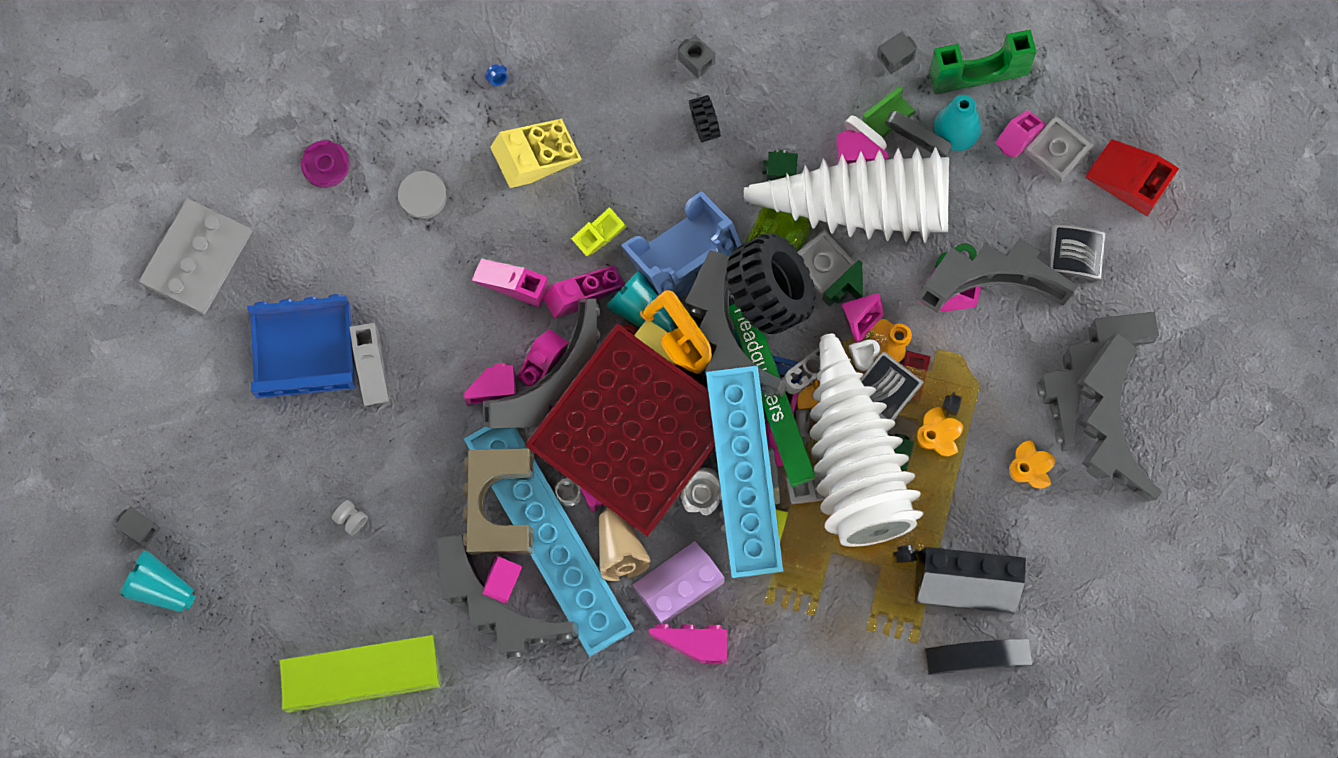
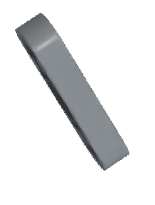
M819 348L785 374L782 381L788 393L798 394L817 380V374L820 372ZM806 363H814L818 368V373L808 371ZM801 374L802 379L798 383L793 384L791 380Z

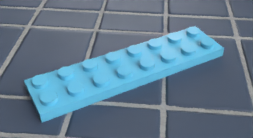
M758 366L706 372L731 577L783 572Z

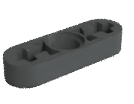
M891 111L885 121V124L890 129L933 153L936 146L940 157H947L952 148L948 141L899 112Z

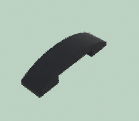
M1029 639L978 641L925 649L928 675L996 667L1032 666Z

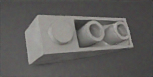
M375 323L350 327L353 353L364 406L389 402L380 335Z

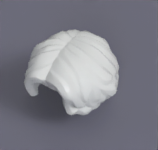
M700 467L682 491L680 498L686 511H700L702 515H709L717 508L722 498L719 474L715 470Z

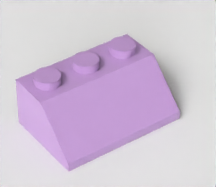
M694 541L632 584V586L658 623L667 624L724 584V576L707 553Z

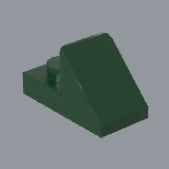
M860 260L855 262L824 291L823 301L829 307L834 302L840 303L848 294L846 291L855 299L863 297V267Z

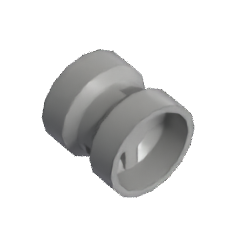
M569 478L561 479L557 483L555 493L559 503L566 508L577 506L582 499L580 486Z
M349 500L343 502L332 515V520L337 524H342L345 527V531L351 536L356 534L368 519L367 515L362 511L358 512L355 509V505Z

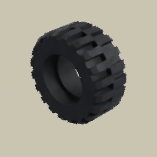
M762 234L737 247L731 253L726 265V270L728 271L726 278L730 285L729 291L735 299L736 307H739L742 312L741 315L750 321L749 324L767 334L781 333L804 322L811 316L816 298V293L813 291L814 282L809 275V268L803 262L805 260L796 252L797 249L788 243V240L776 234Z

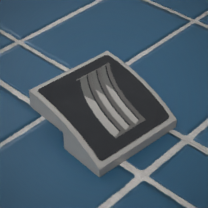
M1053 225L1048 266L1066 278L1076 276L1095 282L1101 280L1105 233L1081 227Z
M885 352L881 353L860 379L864 387L876 388V392L870 396L872 402L887 405L886 409L879 416L893 421L924 383Z

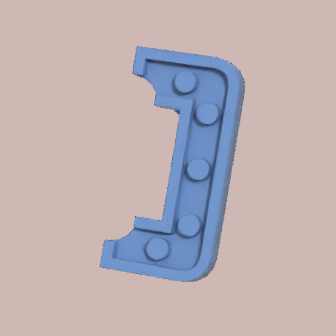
M702 191L687 201L685 205L687 218L649 243L643 237L635 236L621 245L624 253L635 268L644 274L658 296L665 290H671L678 299L682 298L691 291L709 250L730 256L734 249L741 246L733 222Z

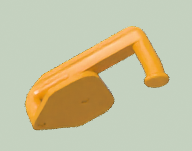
M665 290L642 310L640 315L647 321H653L655 313L664 306L679 328L661 337L663 349L674 363L695 374H700L708 367L712 358L709 341L676 294L671 290Z

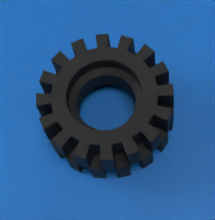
M705 95L689 100L691 116L700 141L706 142L721 137L718 119L710 97Z

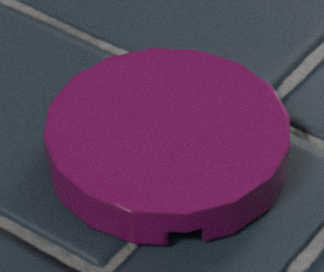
M330 140L317 141L308 146L300 162L302 173L308 182L322 188L333 187L342 182L347 176L350 167L349 157L342 145Z

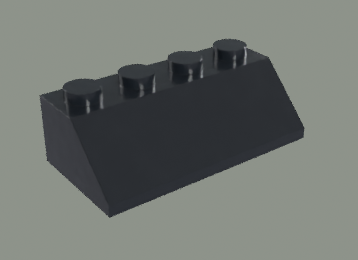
M925 547L917 554L915 603L1014 614L1025 586L1026 558Z

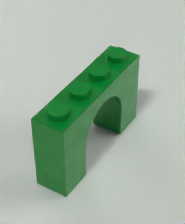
M1031 29L1006 34L1001 49L989 56L975 60H963L959 44L934 48L929 70L934 94L1029 76L1037 52Z

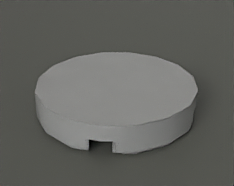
M417 171L408 175L401 182L398 189V200L403 211L409 216L429 219L436 216L445 206L447 190L442 179L436 174L428 171Z

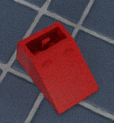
M1111 139L1085 178L1148 217L1174 179L1179 168L1159 155Z

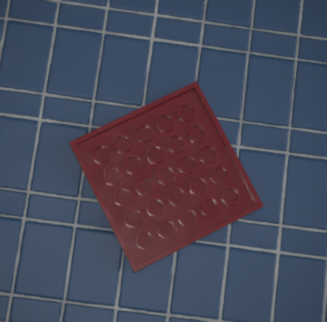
M617 323L525 446L646 537H649L715 449L708 389Z

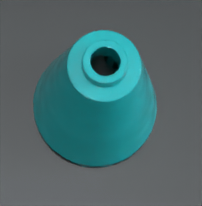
M968 95L955 97L937 114L934 120L933 132L952 145L951 151L970 149L979 140L982 133V122L976 103Z
M637 271L606 307L613 313L641 327L646 320L641 317L640 312L658 297V294L644 274ZM664 306L655 313L652 322L667 332L672 331L675 327L672 324L674 320Z
M146 550L137 559L136 566L133 571H130L120 592V595L124 598L178 612H183L185 608L190 610L196 599V596L193 595L194 589Z

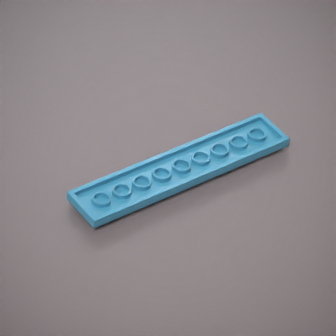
M484 427L464 438L469 450L527 448L516 427ZM535 460L533 478L502 479L494 483L491 488L512 524L529 525L533 528V554L530 555L568 621L578 625V638L589 657L634 632L632 625L605 579L602 578L598 567Z

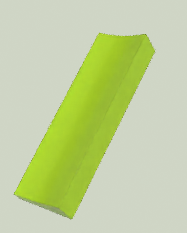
M433 635L279 660L282 684V710L286 712L441 687Z

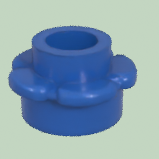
M491 65L487 69L485 79L492 86L504 84L508 79L506 66Z

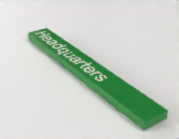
M735 304L729 306L744 354L762 370L780 378L765 333L749 324L750 321L741 315L742 312L739 307L737 308ZM761 392L763 408L791 486L795 487L816 479L786 392L783 397L774 394V397H771Z

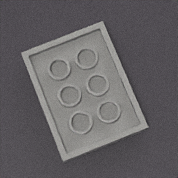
M187 198L138 282L163 296L205 315L252 234V230Z

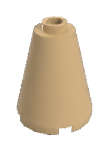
M609 508L604 509L603 513L599 516V558L602 578L608 581H620L619 576L627 575V578L630 579L642 574L650 567V557L633 527Z

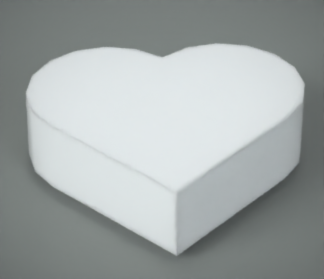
M872 339L858 342L848 347L854 366L861 372H867L880 352L878 342Z

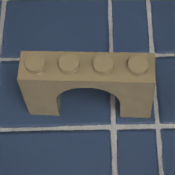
M529 448L468 450V457H465L464 461L465 472L468 473V482L464 484V496L468 498V507L464 508L463 514L464 522L467 523V533L463 535L465 549L471 555L533 554V528L529 525H495L491 523L484 513L483 501L487 490L499 480L533 478L534 453Z

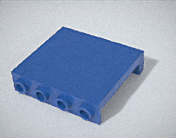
M332 294L328 298L322 299L311 296L304 298L302 301L282 299L279 303L272 304L261 301L256 302L252 306H247V310L251 314L254 382H251V392L256 399L356 389L354 355L350 327H352L351 307L346 296Z

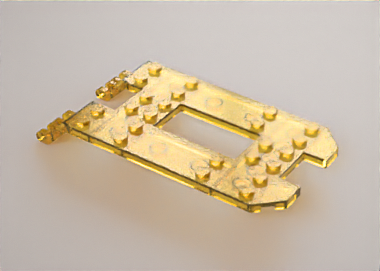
M867 331L866 336L860 342L870 339L878 342L880 346L878 358L885 350L888 336ZM853 337L845 342H841L848 359H851L850 363L856 373L864 375L866 372H861L854 366L848 348L849 345L855 344ZM941 349L936 350L931 372L902 365L924 382L898 415V417L918 422L913 440L914 445L906 472L915 474V478L906 484L907 490H916L921 493L920 497L911 503L913 510L923 512V515L916 520V527L902 536L885 542L865 546H845L840 543L838 534L830 533L825 529V522L831 516L821 511L820 507L824 500L791 504L780 544L783 572L772 573L764 603L774 604L776 588L786 590L781 604L784 609L788 607L792 592L796 593L792 611H799L802 595L812 597L806 613L815 617L831 553L881 566L866 631L874 632L878 622V615L887 618V623H885L883 629L885 636L889 637L894 619L898 621L894 638H901L903 622L909 623L913 627L908 641L917 644L926 605L915 603L917 561L896 563V557H893V552H897V547L913 545V550L918 551L925 547L940 548L980 388V383L969 370L963 356ZM953 392H956V395L962 397L957 416L951 414L947 416L946 410H943L945 419H956L964 426L961 435L954 440L958 452L951 456H942L934 449L928 450L920 447L917 443L916 433L923 426L924 415L935 407L942 408L946 395L951 396ZM926 433L929 439H933L930 433ZM810 437L806 450L814 470V467L820 460L812 456L811 450L818 441Z

